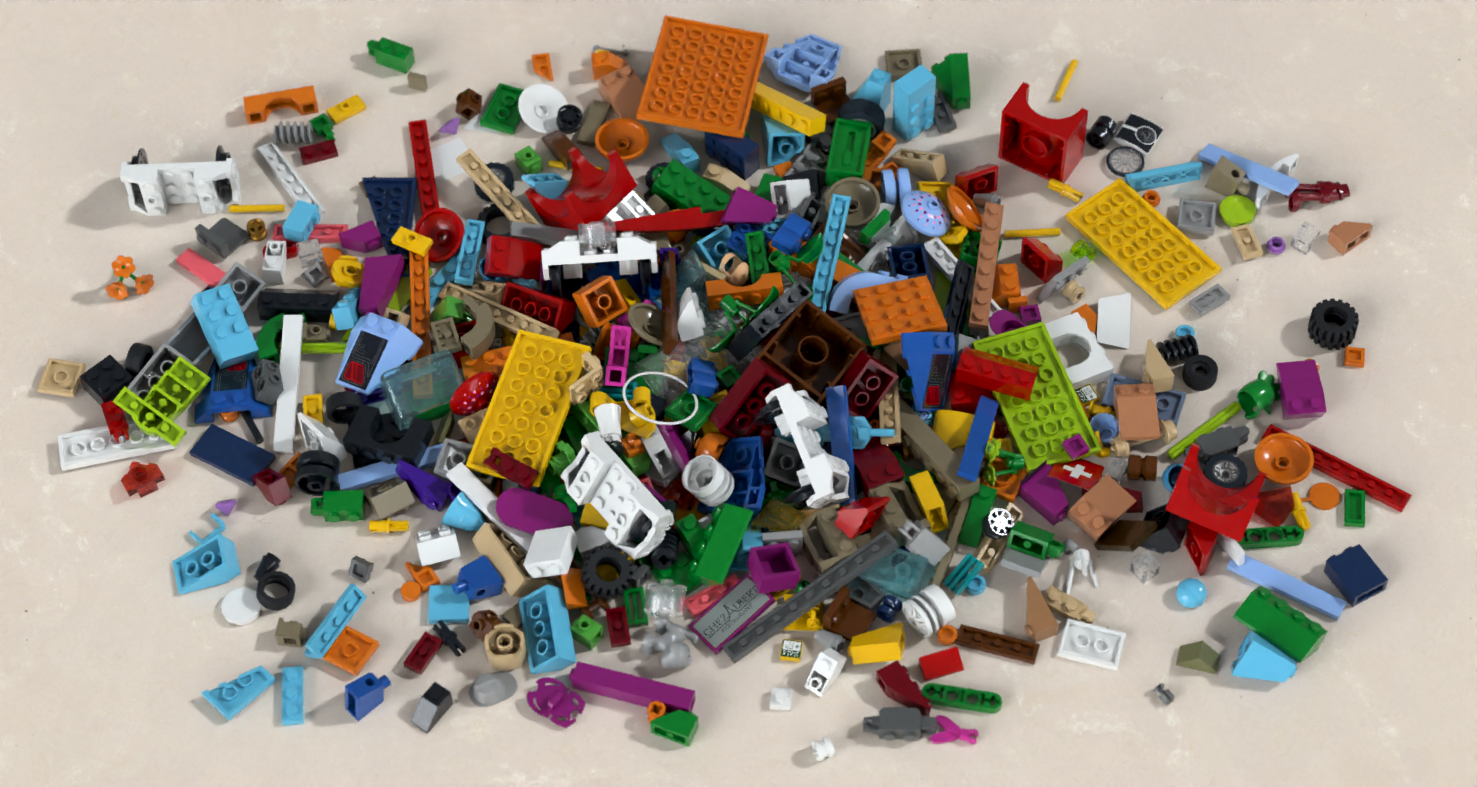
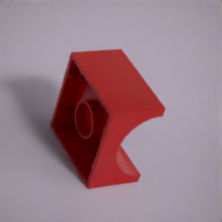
M1023 82L1002 110L998 158L1050 181L1054 178L1065 183L1083 158L1088 110L1081 108L1076 114L1061 119L1041 116L1029 106L1030 85Z

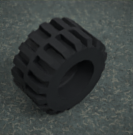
M1325 299L1322 303L1318 302L1316 307H1313L1308 324V333H1310L1309 337L1314 339L1316 345L1320 344L1321 348L1327 347L1328 350H1332V348L1340 350L1341 347L1345 348L1353 342L1359 319L1358 313L1355 312L1356 309L1350 307L1348 302L1343 303V300L1340 299L1338 301H1335V299H1330V301ZM1327 322H1333V323H1336V324H1338V325H1340V326H1338V327L1331 326V325L1327 324Z
M604 545L600 549L595 548L592 553L590 552L587 555L581 570V581L584 582L585 590L589 589L591 596L596 594V598L599 600L600 597H604V600H609V597H612L613 600L618 595H623L625 590L628 589L633 577L632 561L628 560L627 553H621L622 549L614 550V546L611 545L609 549H606V545ZM603 564L610 565L616 569L618 578L614 581H604L598 577L596 568Z

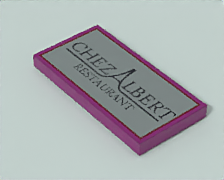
M747 573L688 627L717 655L723 650V645L745 630L775 602V599L769 593L759 594L753 578Z

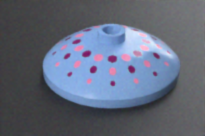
M916 190L907 193L902 199L901 210L903 216L920 233L931 237H939L946 234L950 229V213L945 204L933 194Z

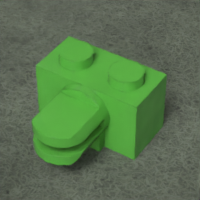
M449 295L431 312V322L453 317L454 324H459L474 319L467 312L463 311L464 305L462 300Z

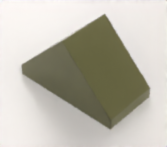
M1198 641L1180 646L1176 665L1216 674L1220 655L1204 641Z

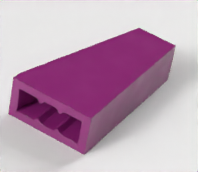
M402 254L365 258L358 307L361 316L371 312L383 317L386 307H388L406 270Z

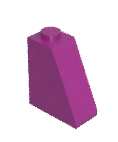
M738 186L733 190L719 222L722 224L767 225L776 219L778 214L776 209L778 206Z
M1047 464L1021 486L1020 498L1055 526L1059 521L1063 522L1067 518L1069 503L1058 480L1048 476L1052 467Z

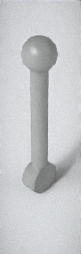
M595 45L593 47L594 52H596V49L608 50L611 53L623 54L624 56H628L629 51L627 49H624L623 51L600 48L599 45Z

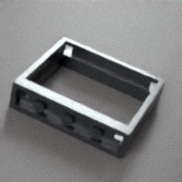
M801 279L798 280L750 322L726 349L739 362L784 323L813 292Z

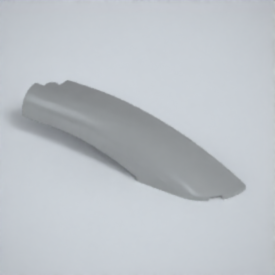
M236 261L216 285V287L229 283L241 311L244 313L266 286V282ZM195 312L160 346L127 387L141 399H145L153 385L158 383L165 371L171 368L179 356L197 368L212 351Z

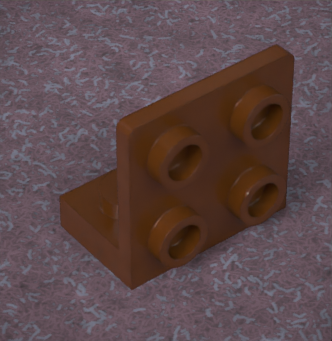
M844 77L811 88L812 105L818 111L826 114L827 125L835 124L840 107L845 102L850 101L846 94V80Z
M843 586L823 615V629L841 635L844 639L851 642L853 636L866 633L877 617V613L852 602L849 597L850 589Z

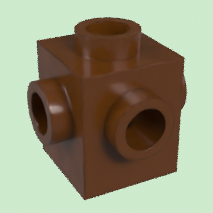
M470 88L458 94L456 98V113L467 120H471L481 113L482 96Z
M482 610L474 613L468 628L473 631L475 637L484 642L485 635L489 634L494 629V626L503 624V622L494 611Z

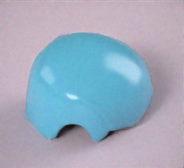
M1188 578L1179 583L1176 596L1179 603L1184 607L1195 608L1203 605L1207 597V590L1200 580Z

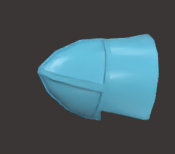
M462 491L454 499L442 519V524L465 531H478L486 523L483 512Z

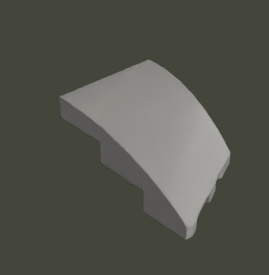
M811 141L785 176L819 169L821 190L826 181L828 159L823 152L820 153L815 148L816 144Z

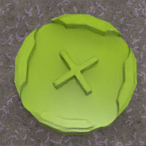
M1242 195L1228 196L1222 200L1219 206L1220 218L1223 219L1225 224L1232 227L1251 224L1256 215L1254 203Z

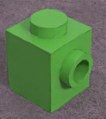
M530 146L514 154L516 166L524 175L538 174L543 170L542 158Z
M584 614L571 625L572 638L590 650L604 636L603 626Z

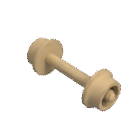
M1159 420L1160 438L1164 444L1168 445L1177 438V428L1172 420ZM1118 433L1117 437L1110 439V445L1116 458L1123 456L1128 458L1130 454L1129 447L1154 439L1121 441L1120 434Z

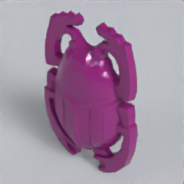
M543 677L536 681L538 689L533 692L528 691L527 693L528 705L540 716L548 718L551 714L550 721L565 728L570 727L576 722V718L570 720V714L578 709L579 714H582L586 702L574 691H570L568 694L569 689L565 684L554 678ZM534 698H536V703L541 710H538V708L535 706L533 701ZM572 698H575L578 701L577 707L574 706ZM557 717H563L568 719L565 721H560L557 719Z

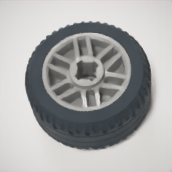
M853 99L847 101L840 107L838 112V118L872 122L871 141L884 129L885 113L880 106L870 100Z

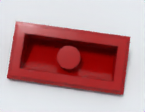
M958 647L919 658L918 665L925 682L964 670Z

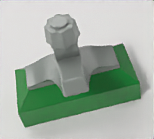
M884 208L861 231L859 242L866 245L870 242L885 239L895 245L899 241V238L893 234L897 230L896 227H890V212Z

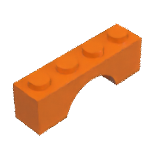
M314 85L243 97L248 125L266 122L268 116L280 108H292L298 111L301 116L319 113Z
M781 272L762 274L756 283L744 287L733 286L727 283L725 279L705 281L709 311L722 309L718 304L728 294L735 300L738 299L741 303L748 306L762 304L770 294L772 286L779 290V297L784 294Z

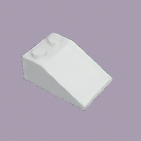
M301 412L297 414L304 442L309 450L329 452L335 455L340 462L348 457L342 439H338L330 427L326 428L321 422Z

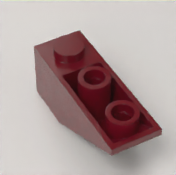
M898 660L876 671V682L887 697L907 708H917L921 711L922 716L930 717L931 703L926 696H922L917 682L910 679L909 672L904 665L901 666Z

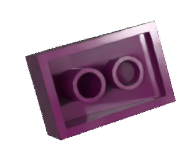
M1315 360L1276 363L1283 420L1322 417L1327 411L1324 391Z

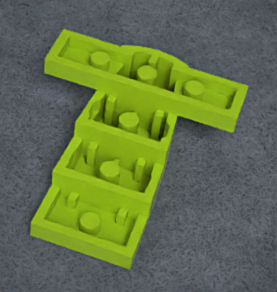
M179 356L171 368L165 371L158 383L153 385L144 400L124 386L113 402L132 416L136 426L143 433L155 437L159 435L176 448L187 434V431L174 423V421L195 400L211 378Z

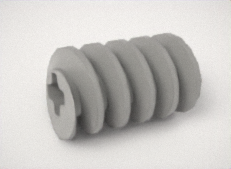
M280 121L279 125H275L274 128L275 143L282 141L285 144L289 141L290 144H293L296 141L297 144H300L303 141L304 144H308L310 141L312 144L313 127L311 122L308 121L307 126H305L304 122L301 121L300 126H298L297 122L294 121L293 126H291L290 122L287 121L286 126H283V122Z

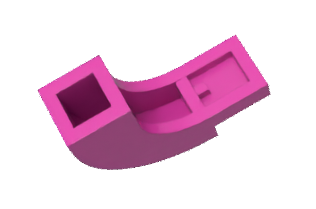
M612 325L605 385L623 387L626 383L631 326Z

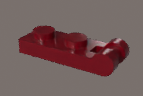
M493 447L490 451V456L485 458L482 464L486 468L529 490L538 477L539 472ZM497 458L501 460L498 465L495 464Z

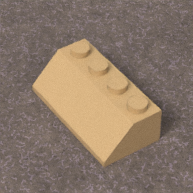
M484 523L471 539L476 545V549L486 556L503 579L506 591L512 597H525L548 579L552 581L549 576L532 579L524 566L527 555L494 523Z

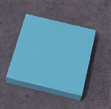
M430 585L429 624L438 623L440 620L445 623L469 622L470 599L465 592L455 594L452 585Z

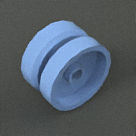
M907 167L897 169L896 180L891 169L881 170L880 188L883 203L896 207L897 197L898 205L901 208L902 199L907 193L911 192L910 176Z

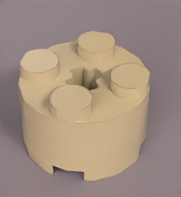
M503 623L494 626V629L485 635L486 655L492 668L508 671L520 668L523 665L527 649L522 631L515 628L513 624Z

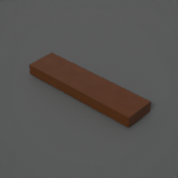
M963 624L960 626L956 639V645L1034 665L1040 648L1038 643Z

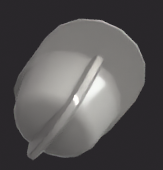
M500 671L481 674L471 685L469 696L471 701L479 707L491 706L513 696L517 689V682L513 675L508 672Z

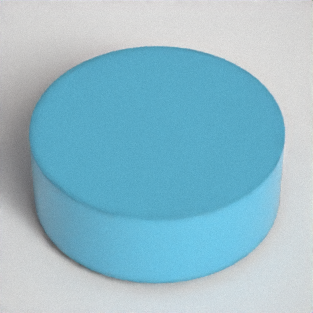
M1180 325L1176 329L1175 338L1177 339L1179 336L1184 337L1186 334H1191L1194 337V329L1189 325Z
M977 574L966 587L967 592L972 595L982 594L986 587L985 579Z

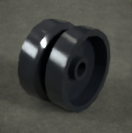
M310 450L299 455L294 481L299 491L312 496H323L324 491H336L338 488L340 461L335 455L322 450Z

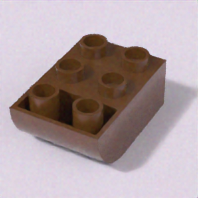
M807 299L793 312L759 353L757 358L771 365L791 381L795 392L807 391L808 396L822 406L827 400L825 388L834 387L838 384L860 351L865 350L867 344ZM777 424L771 425L773 430L778 428Z

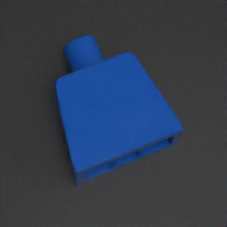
M483 555L459 570L458 582L453 583L452 588L455 594L465 592L469 599L474 601L500 595L504 581L486 556Z
M368 673L345 686V709L357 721H360L384 701V689L391 685L389 678L386 675L377 678L373 673Z

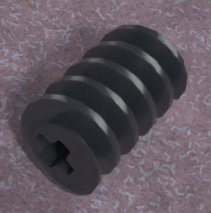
M1186 334L1184 337L1179 336L1177 339L1172 338L1170 341L1164 340L1163 343H1156V348L1167 364H1170V358L1177 362V356L1184 360V354L1189 358L1192 356L1191 352L1194 355H1199L1197 342L1191 334Z
M673 529L666 531V536L662 543L652 552V564L660 570L669 569L677 560L680 536Z

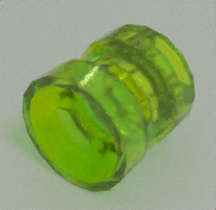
M1084 239L1074 243L1070 250L1071 254L1079 257V259L1086 255L1090 262L1097 253L1093 247L1088 246Z

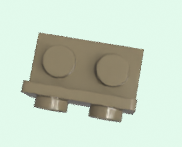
M453 317L430 322L432 329L428 331L431 342L435 341L436 345H433L435 356L440 357L441 362L445 361L444 355L462 351Z

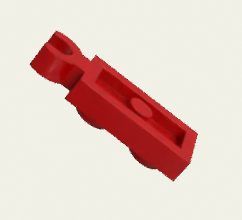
M113 400L102 403L101 408L110 435L114 436L115 442L119 443L118 438L120 436H125L129 440L127 431L129 426L123 409L116 405Z

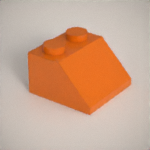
M1016 263L997 264L995 269L992 299L1000 308L1007 307L1008 298L1021 296Z

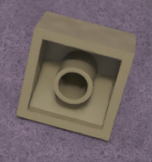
M399 477L390 479L364 492L366 502L374 515L380 520H387L394 516L393 513L399 510L405 511L411 508V504L415 503L407 482Z

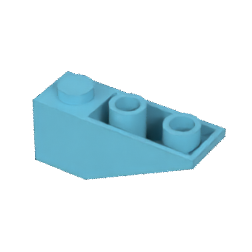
M360 287L350 289L332 308L337 330L354 328L362 317L358 310L361 293Z

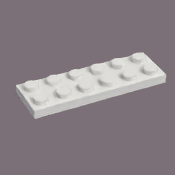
M134 420L127 421L129 440L125 436H120L118 438L119 443H116L114 436L110 435L108 426L57 435L62 471L175 449V447L159 435L155 437L143 433L136 426Z

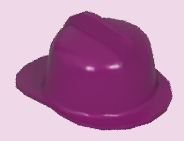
M998 310L990 318V327L995 335L1027 326L1017 316L1007 310Z

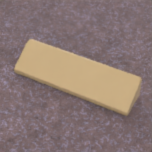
M1012 502L1004 504L1001 508L1010 513L1014 525L1018 520L1021 521L1025 515ZM1010 533L998 540L991 539L986 535L984 536L973 554V557L985 565L980 571L987 574L991 572L1007 545Z

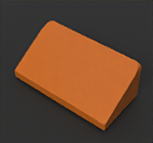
M322 247L323 258L331 282L334 283L335 279L332 277L331 267L334 261L342 256V253L338 248Z
M569 568L567 574H561L568 610L587 606L584 583L581 581V569Z

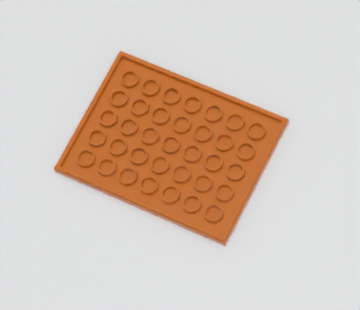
M665 15L636 119L744 138L769 34Z

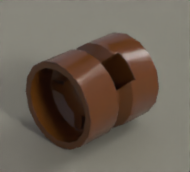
M1129 454L1127 480H1139L1141 477L1144 481L1155 482L1157 456L1146 455L1144 458H1141L1140 455Z

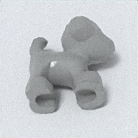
M660 614L655 621V626L658 627L655 632L662 636H654L647 633L642 641V652L651 655L655 650L664 653L661 658V665L665 668H684L690 666L692 662L690 648L682 642L685 639H690L693 644H696L699 636L694 632L687 631L679 624H674L667 617Z

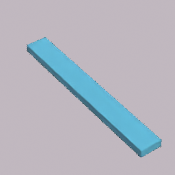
M838 194L832 195L823 235V250L818 257L812 283L814 297L811 302L825 313L851 202V197Z

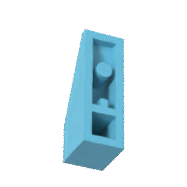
M672 133L659 139L671 160L675 159L694 173L700 171L699 156L693 147L678 134Z
M556 173L525 174L521 176L525 183L534 188L538 194L548 199L561 195L568 183L567 180Z

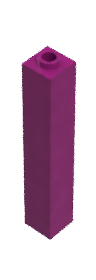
M577 661L576 667L571 669L569 676L573 689L648 707L653 701H659L665 705V712L668 713L677 710L692 712L696 701L694 690Z

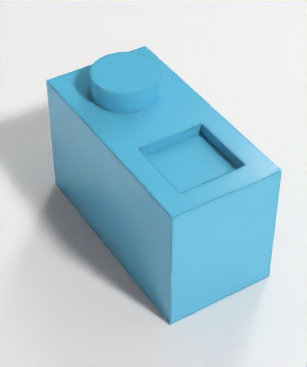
M297 200L282 226L284 238L305 244L315 225L320 222L321 214H319L318 205Z

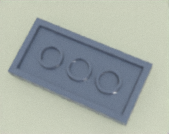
M1112 373L1101 405L1105 407L1110 406L1115 411L1113 405L1114 385L1142 384L1143 382ZM1173 389L1155 393L1158 420H1172L1176 427L1187 393Z

